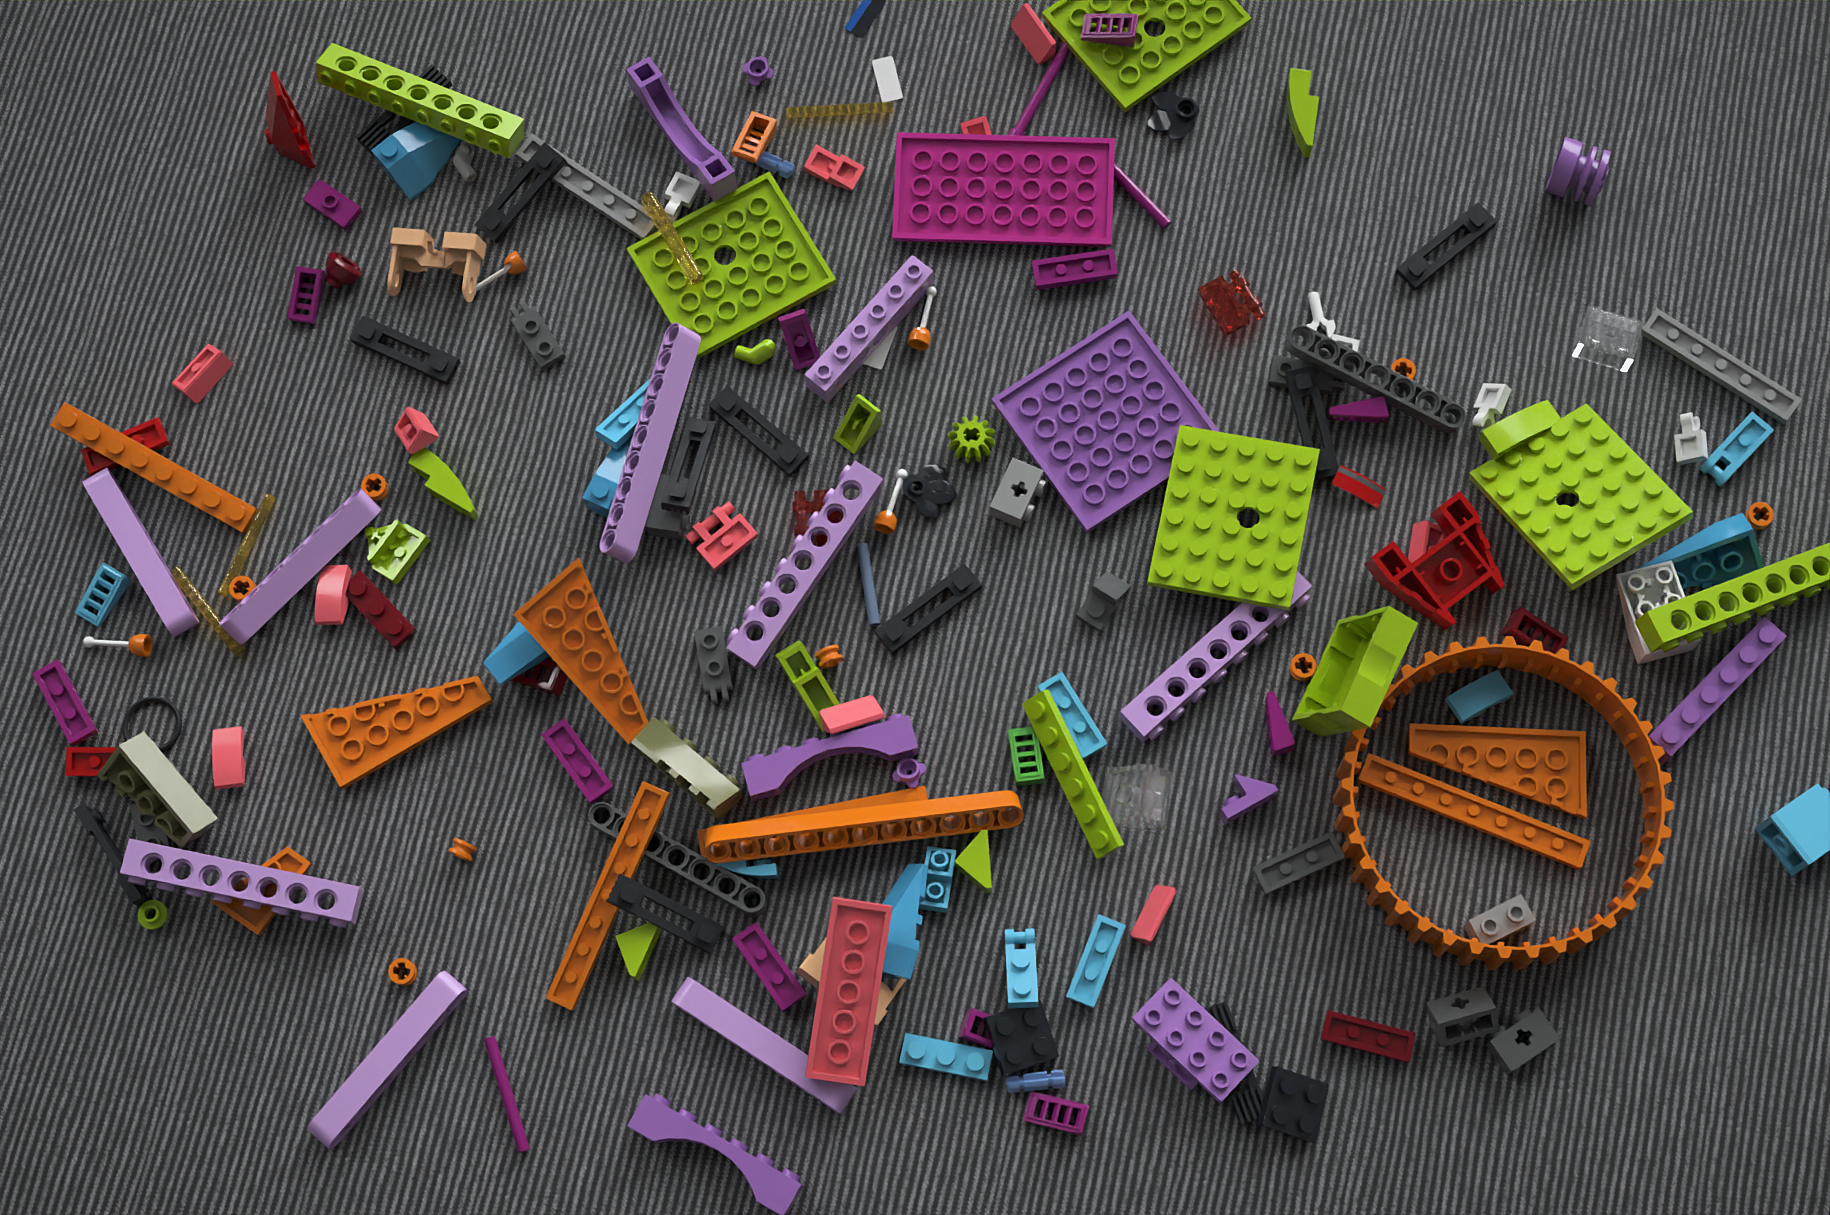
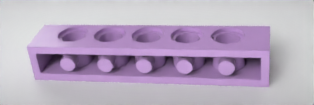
M912 255L804 374L806 386L828 403L926 294L927 288L934 285L933 270Z

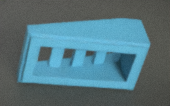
M103 562L75 613L100 628L132 581L123 573ZM109 577L116 580L113 585L107 582ZM102 587L110 590L108 595L100 591ZM96 596L104 600L103 605L94 601ZM89 606L99 611L97 616L87 610Z

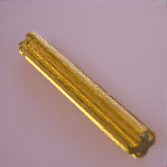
M648 192L642 195L641 201L690 284L695 285L704 279L703 273L655 194Z

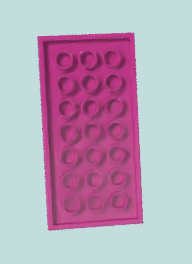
M897 132L892 240L1111 247L1115 138Z

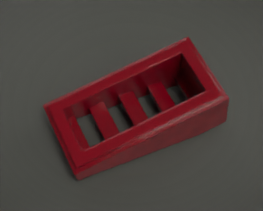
M1523 607L1511 613L1501 632L1503 636H1512L1517 644L1527 647L1534 640H1537L1542 632L1545 634L1541 640L1543 650L1554 654L1561 648H1564L1569 637ZM1520 622H1523L1522 627L1518 630ZM1532 627L1534 630L1529 637L1526 634L1529 628ZM1553 638L1555 642L1551 650L1546 647L1550 639Z
M545 659L535 665L530 678H528L531 668L510 680L560 696L568 676L556 662ZM545 668L546 671L544 673L542 681H539L542 671Z

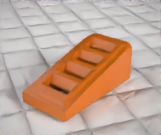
M752 111L731 151V155L757 163L777 131V119ZM754 129L760 130V131L764 132V134H763V133H760V132H757V131H754ZM751 135H752V136H755V137H757V138H760L761 140L752 138V137H750V136H751ZM746 142L755 144L757 147L746 144ZM744 148L753 151L754 153L752 154L741 149Z

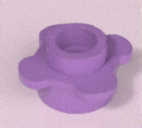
M763 56L752 58L743 66V72L748 74L750 84L753 86H758L761 81L772 79L774 76V70L768 67L767 59Z
M905 757L898 763L897 771L892 775L893 780L897 783L903 782L909 788H916L919 785L918 780L921 775L926 773V766L923 763H918L913 758Z

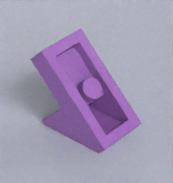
M1234 775L1233 782L1242 797L1239 798L1238 795H1235L1223 803L1224 808L1221 809L1220 816L1226 825L1276 797L1278 789L1273 784L1241 775Z

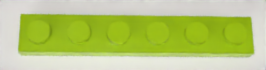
M1042 690L1022 703V706L1096 859L1103 858L1124 846V843L1050 691Z

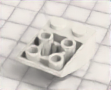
M1672 560L1616 575L1627 634L1638 664L1692 651L1697 646L1701 638L1692 643H1687L1686 640L1679 642L1680 645L1665 653L1662 649L1650 653L1635 624V621L1647 611L1685 597Z

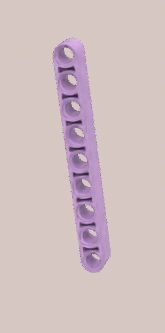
M676 322L672 323L665 331L600 540L599 547L601 552L624 563L630 562L637 552L701 342L699 334Z

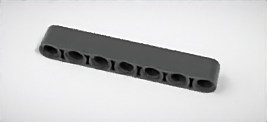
M1300 325L1293 328L1286 338L1285 347L1291 355L1375 398L1383 396L1386 404L1443 433H1452L1465 422L1466 412L1458 403L1308 326ZM1297 335L1302 336L1306 340V346L1295 344L1293 337ZM1320 348L1327 349L1331 353V359H1323L1319 355L1318 350ZM1350 361L1354 363L1356 372L1347 371L1344 367V362ZM1369 375H1378L1381 379V385L1372 384L1369 380ZM1394 387L1403 388L1406 392V398L1396 396ZM1427 400L1431 405V411L1423 410L1420 407L1419 401ZM1445 413H1452L1456 418V424L1448 423L1445 419Z
M598 802L590 808L588 819L598 832L616 841L628 814L608 803ZM609 812L610 818L606 823H597L596 819L600 813ZM654 831L651 840H659L660 846L654 852L645 851L644 858L747 916L759 917L766 911L768 906L767 899L761 889L662 833ZM681 853L685 855V860L681 865H671V858L675 854ZM702 867L709 868L710 875L704 880L696 879L698 869ZM727 881L734 882L736 887L732 893H721L723 883ZM752 895L761 898V902L756 908H748L746 906V900Z

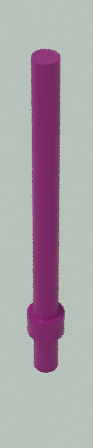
M1064 42L1016 126L1011 128L1007 135L1025 136L1024 132L1071 51Z

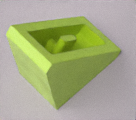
M860 394L856 395L833 438L850 452L856 454L882 425L881 410Z
M981 830L954 863L960 872L985 893H992L988 831Z
M651 923L615 936L628 972L636 981L640 980L662 932V929Z

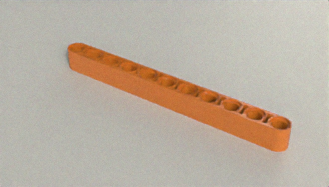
M1004 790L715 825L708 828L704 833V848L706 858L713 863H726L980 832L981 830L1006 829L1018 826L1022 822L1024 814L1018 795L1013 791ZM921 818H926V819L923 820V821H917V820H919V819H921ZM868 825L865 828H859L860 826Z

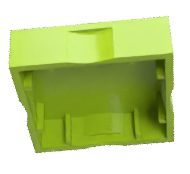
M1390 606L1372 610L1362 616L1355 615L1338 620L1316 672L1307 686L1292 721L1320 737L1370 728L1418 623Z

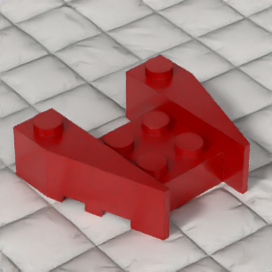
M1461 491L1430 514L1447 537L1413 563L1408 560L1394 541L1364 563L1381 587L1444 630L1456 623V620L1447 609L1481 583H1484L1492 594L1505 586L1498 566H1495L1489 550L1491 547L1488 539L1485 538L1482 531L1480 517Z

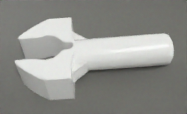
M1311 292L1308 294L1313 321L1306 326L1315 331L1321 326L1325 330L1326 336L1331 338L1336 328L1334 320L1328 321L1324 318L1319 293Z

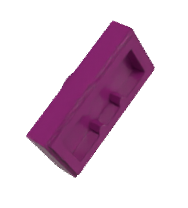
M318 179L302 198L304 203L345 231L363 211L359 205L321 179Z

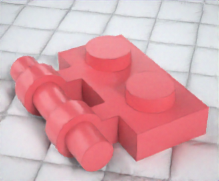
M729 501L722 507L717 506L711 511L712 515L702 523L697 522L692 526L693 530L685 535V538L691 545L698 539L704 541L696 549L714 571H717L759 537L758 533L740 513L732 520L728 517V515L735 511L734 506ZM718 523H721L723 527L711 536L708 531Z

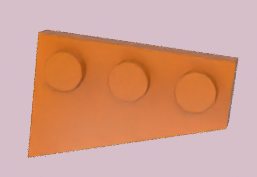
M287 846L261 866L305 875L313 864ZM248 878L241 879L236 883L237 892L244 891L248 887ZM271 883L266 886L264 890L266 898L273 897L276 894L277 885ZM232 899L231 904L216 900L211 901V903L259 936L277 914L271 912L272 907L261 905L260 910L242 906L243 901Z

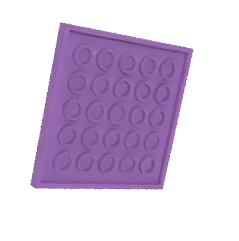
M1127 311L992 398L994 407L1039 469L1044 470L1045 477L1086 533H1089L1168 481L1179 425L1220 432L1130 311Z

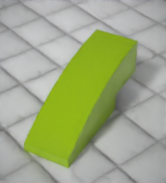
M1290 68L1287 82L1288 116L1292 132L1303 156L1310 158L1319 97L1309 95L1312 71Z
M1545 400L1516 412L1484 429L1478 439L1495 461L1504 456L1508 451L1514 450L1528 442L1532 437L1547 431L1561 418L1550 402Z
M425 447L415 452L408 461V464L413 472L427 479L424 486L430 495L476 521L479 516L473 502L450 468Z
M798 640L774 656L823 732L819 711L839 705V702L805 646Z

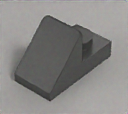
M1106 571L1093 584L1092 592L1076 614V618L1100 633L1131 588V585Z

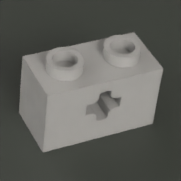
M1012 458L990 504V516L1021 528L1024 520L1029 522L1035 506L1032 505L1035 496L1041 497L1046 486V481L1043 480L1044 470ZM1020 490L1024 492V494H1020L1019 498L1015 497V494H1018Z
M1522 894L1468 920L1463 927L1470 940L1476 938L1478 942L1494 945L1531 926L1536 919Z

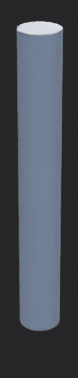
M859 543L856 547L869 626H879L880 618L868 544Z

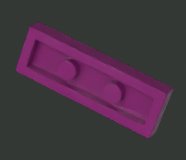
M1114 249L1032 261L1036 290L1118 278Z
M57 659L32 673L70 745L74 747L98 733L92 718L61 661Z
M565 718L541 734L591 805L615 788Z
M757 922L733 938L734 943L782 1012H785L807 996V993Z

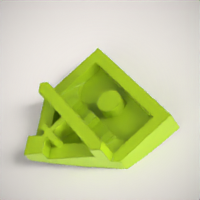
M399 520L393 521L391 525L377 529L374 527L365 529V537L368 539L369 548L367 560L372 564V568L377 573L398 585L431 541L423 533L408 524H402Z

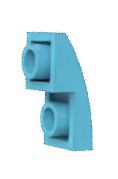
M1496 670L1451 694L1445 701L1459 722L1463 723L1482 715L1487 708L1508 700L1514 693L1499 671Z
M927 846L924 863L928 865L925 898L919 904L918 909L947 913L956 850Z
M769 859L754 861V866H749V860L717 863L720 867L738 876L755 879L780 878L779 867L776 863L771 864Z

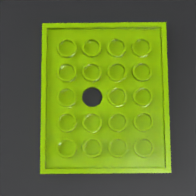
M1059 0L1042 12L1044 21L1069 47L1071 52L1124 113L1251 24L1252 20L1250 15L1236 0ZM1129 13L1139 15L1134 47L1081 40L1085 14ZM1149 21L1154 23L1161 22L1165 26V31L1158 37H1152L1145 32L1144 26ZM1091 23L1090 32H1095L1097 23ZM1102 24L1101 32H1106L1107 25ZM1112 26V32H1117L1118 26ZM1123 27L1122 32H1128V28Z
M770 171L627 248L628 254L670 324L679 323L699 334L701 342L695 361L837 284L835 276ZM725 247L735 251L736 257L732 263L721 265L716 262V252L720 248Z
M1587 403L1557 420L1556 424L1542 434L1532 437L1528 442L1514 450L1508 451L1495 461L1491 459L1469 472L1470 480L1571 590L1586 583L1693 518V511ZM1572 493L1579 498V502L1574 507L1569 505L1559 506L1556 499L1561 494Z
M1179 425L1147 585L1290 611L1320 449ZM1244 509L1256 511L1260 518L1259 522L1252 528L1242 527L1237 520V515L1240 511Z

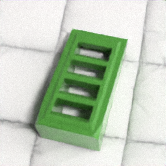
M1033 726L1009 729L1008 735L1016 787L1044 783L1045 778L1039 739ZM1032 735V740L1015 741V737ZM1033 746L1034 748L1033 751L1017 753V748ZM1035 756V761L1019 763V758ZM1032 767L1037 769L1036 772L1020 774V769Z

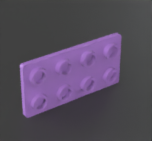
M1169 979L1132 1018V1021L1153 1040L1147 1048L1153 1056L1189 1090H1192L1199 1083L1218 1102H1222L1259 1062L1258 1058L1173 979Z

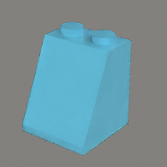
M1818 783L1754 828L1791 876L1830 850V792L1825 788H1821Z

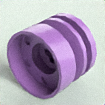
M1565 137L1551 171L1545 192L1563 197L1570 186L1574 188L1573 201L1577 202L1582 191H1585L1587 193L1583 204L1591 206L1593 200L1601 192L1607 177L1611 152L1603 150L1599 161L1594 158L1598 147L1593 146L1585 157L1581 155L1583 142Z

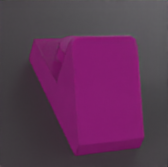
M805 309L778 317L783 332L782 336L794 369L798 370L813 365L820 358Z

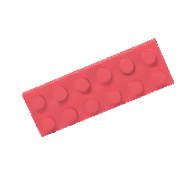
M839 897L832 898L805 1072L806 1078L865 1086L892 905Z

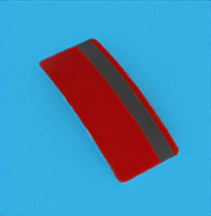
M1342 465L1339 466L1332 482L1334 486L1361 498L1375 508L1379 507L1386 491L1385 488Z

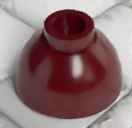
M338 252L329 253L326 260L328 276L325 280L330 285L339 289L341 285L354 283L362 276L360 267L351 259Z

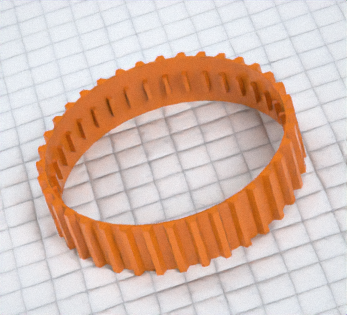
M1506 636L1501 644L1491 645L1485 637H1477L1471 647L1463 648L1456 641L1450 643L1445 653L1437 656L1432 651L1424 653L1416 669L1408 664L1403 666L1393 684H1390L1370 728L1375 731L1381 720L1377 715L1384 708L1389 712L1397 701L1395 698L1403 692L1407 696L1411 693L1415 684L1424 680L1428 683L1432 681L1435 675L1445 672L1451 674L1456 669L1473 667V669H1478L1480 666H1490L1530 672L1559 683L1582 697L1604 717L1618 734L1633 761V767L1641 784L1640 793L1643 795L1645 810L1642 812V818H1645V833L1640 837V843H1643L1641 855L1634 860L1633 866L1637 868L1633 878L1629 877L1621 886L1626 890L1621 899L1617 896L1606 905L1611 910L1603 919L1598 913L1588 921L1591 927L1582 932L1576 927L1567 933L1568 938L1556 941L1555 936L1544 941L1542 945L1530 946V942H1523L1519 947L1504 946V942L1489 945L1478 942L1476 938L1471 940L1464 939L1453 934L1454 931L1450 929L1443 930L1429 922L1430 919L1426 916L1423 918L1408 906L1409 903L1406 900L1403 902L1390 888L1392 885L1388 881L1385 882L1376 869L1377 863L1375 859L1371 860L1365 849L1366 838L1365 836L1361 837L1357 825L1360 812H1355L1354 799L1358 794V787H1354V774L1357 775L1361 769L1362 763L1356 760L1358 751L1364 752L1368 745L1369 739L1363 737L1368 728L1352 731L1343 749L1345 755L1336 772V777L1341 782L1333 795V803L1342 807V810L1334 826L1335 831L1345 834L1346 841L1341 850L1345 858L1352 859L1356 868L1350 876L1354 883H1364L1370 892L1366 899L1370 907L1380 905L1388 913L1385 923L1389 927L1400 924L1408 931L1407 941L1415 944L1419 940H1423L1432 945V955L1440 957L1446 951L1458 955L1459 964L1463 966H1468L1476 959L1484 960L1488 970H1496L1504 962L1512 961L1516 970L1525 969L1536 958H1539L1544 965L1554 962L1564 952L1570 955L1577 953L1592 940L1596 941L1637 906L1635 900L1650 889L1653 884L1648 875L1663 864L1665 857L1658 851V848L1671 837L1672 830L1664 825V820L1674 809V802L1665 798L1664 788L1672 779L1670 773L1661 771L1658 762L1665 754L1663 747L1652 745L1647 735L1653 728L1650 721H1639L1633 712L1637 702L1633 698L1623 700L1615 692L1617 681L1612 677L1603 681L1600 677L1593 674V663L1586 661L1582 665H1578L1569 660V651L1561 648L1556 654L1544 651L1542 641L1534 640L1527 647L1517 645L1512 636Z

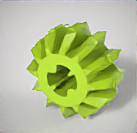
M976 415L972 421H968V418L963 416L962 424L953 423L954 431L948 433V439L951 440L949 449L956 450L955 457L957 459L965 455V462L967 464L970 463L971 457H975V460L980 463L981 454L990 456L991 450L989 448L995 446V440L992 438L995 432L993 428H988L987 420L978 423V416Z

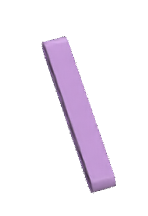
M106 467L84 480L82 483L171 635L175 638L197 625L199 620L109 468Z
M362 489L357 490L231 610L219 625L239 645L245 643L380 512L381 508Z
M446 971L439 973L309 1123L307 1130L328 1149L334 1148L465 997L467 989Z
M690 977L686 978L671 1000L681 1010L839 1114L842 1113L857 1090L852 1084L806 1078L807 1054Z

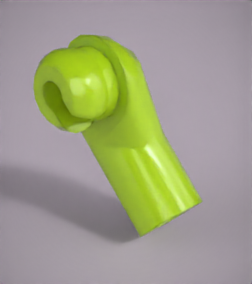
M770 339L763 340L752 349L738 345L734 358L760 365L774 355L776 346Z

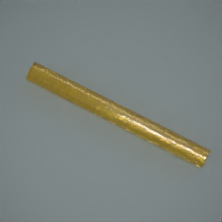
M893 101L786 107V118L894 112Z
M265 494L217 594L228 597L230 593L229 585L235 577H238L276 500V497L273 495Z
M175 567L171 571V575L235 657L242 655L245 649L219 625L222 620L181 567Z

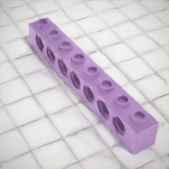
M854 461L851 467L847 465L839 476L841 482L835 490L831 488L823 499L825 505L819 513L815 511L807 523L809 528L804 536L798 535L791 546L793 550L788 559L783 558L775 569L777 575L771 583L767 581L759 592L761 598L756 606L751 605L743 616L745 622L739 630L735 628L727 639L729 644L727 646L728 651L757 671L885 485L882 477L857 461ZM848 489H857L860 492L859 496L854 500L846 499L844 494ZM836 511L844 515L839 523H831L828 520L829 515ZM825 535L828 540L824 546L816 547L812 544L814 537ZM800 559H810L812 561L811 566L807 570H799L796 565ZM792 581L796 584L792 593L785 594L781 592V586L784 582ZM772 604L779 606V613L775 617L765 616L767 606ZM754 628H761L763 630V636L758 641L749 639V632Z
M1298 571L1290 611L1294 607L1297 609L1302 608L1311 598L1309 594L1312 585ZM1242 602L1120 711L1119 719L1142 743L1148 738L1154 740L1164 730L1162 725L1169 719L1172 721L1178 719L1184 713V706L1190 700L1194 703L1206 693L1204 688L1212 681L1215 684L1218 683L1227 674L1225 669L1232 663L1238 665L1248 655L1246 650L1253 644L1259 646L1269 636L1267 632L1274 625L1279 628L1289 619L1290 615L1288 613L1290 611ZM1261 612L1265 614L1267 620L1258 622L1254 620L1252 614ZM1236 630L1242 631L1246 635V639L1241 641L1235 640L1231 633ZM1220 649L1225 653V657L1223 659H1215L1211 656L1210 651ZM1197 667L1202 669L1205 675L1201 678H1194L1190 675L1189 670ZM1172 686H1177L1183 690L1184 694L1180 697H1174L1169 694L1168 689ZM1151 705H1157L1163 712L1158 716H1153L1148 713L1147 708Z
M130 838L120 870L121 874L128 877L127 882L145 886L146 881L157 883L156 888L174 892L175 887L186 889L185 894L202 898L204 893L215 895L214 900L231 904L232 899L243 901L242 906L260 910L261 905L272 907L271 912L289 916L290 911L301 913L300 918L315 922L318 921V917L330 919V925L346 928L347 923L356 925L364 893L361 887ZM161 859V870L151 874V863ZM189 865L191 868L189 877L180 880L178 876L179 870L183 866ZM218 871L220 874L219 881L215 885L209 886L207 884L208 875ZM247 877L249 881L248 887L244 891L237 892L236 882L240 878ZM275 883L277 885L276 894L273 897L266 898L264 895L266 886ZM304 889L306 891L305 900L302 903L294 904V893L297 890ZM333 895L335 898L334 906L331 909L323 910L321 906L323 898Z

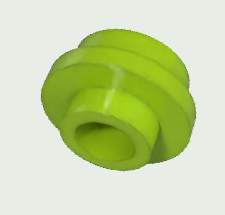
M149 900L143 903L138 911L139 923L151 930L158 929L164 925L168 917L166 906L157 900ZM155 909V917L148 919V912Z

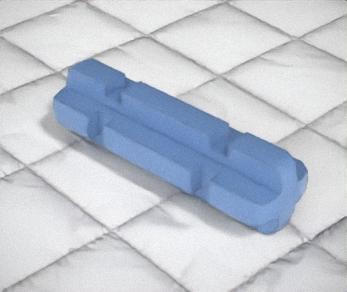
M745 149V151L749 153H754L753 151ZM764 151L756 163L757 166L775 174L779 172V176L790 179L795 169L794 164L786 160L783 163L781 158Z
M1053 1070L1051 1074H1047V1071L1023 1073L1022 1077H1019L1018 1074H1013L1006 1077V1085L1009 1093L1020 1092V1089H1024V1091L1048 1089V1086H1053V1089L1063 1088L1065 1086V1076L1063 1070Z

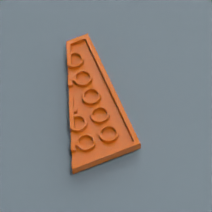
M578 557L513 615L629 744L649 722L581 560Z
M478 676L447 682L442 686L416 689L415 692L394 694L358 702L353 706L327 709L326 712L313 715L305 714L301 715V718L338 785L343 790L493 703V700Z
M1409 723V755L1576 817L1587 818L1586 731Z

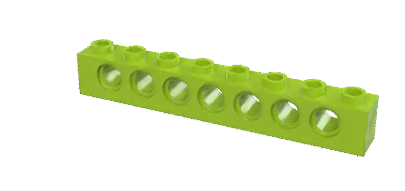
M331 43L316 61L318 83L495 154L510 158L524 139L523 118L337 44Z
M1830 543L1647 611L1635 621V624L1650 653L1660 649L1665 653L1680 645L1679 642L1686 640L1687 643H1692L1702 638L1704 632L1718 633L1727 628V624L1730 622L1739 625L1751 618L1750 615L1756 612L1758 616H1762L1774 610V606L1777 604L1785 607L1796 602L1798 596L1804 595L1805 598H1809L1821 591L1820 588L1827 586L1829 590Z

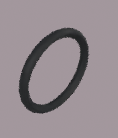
M151 696L140 699L128 709L122 722L123 737L125 741L131 739L128 732V723L133 712L138 707L149 702L163 703L172 710L176 719V728L173 736L166 744L158 747L161 752H164L180 736L182 729L180 711L174 703L163 697Z

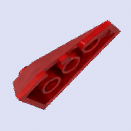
M271 72L265 117L268 128L264 129L269 145L273 144L279 154L309 169L316 168L304 122L277 72Z

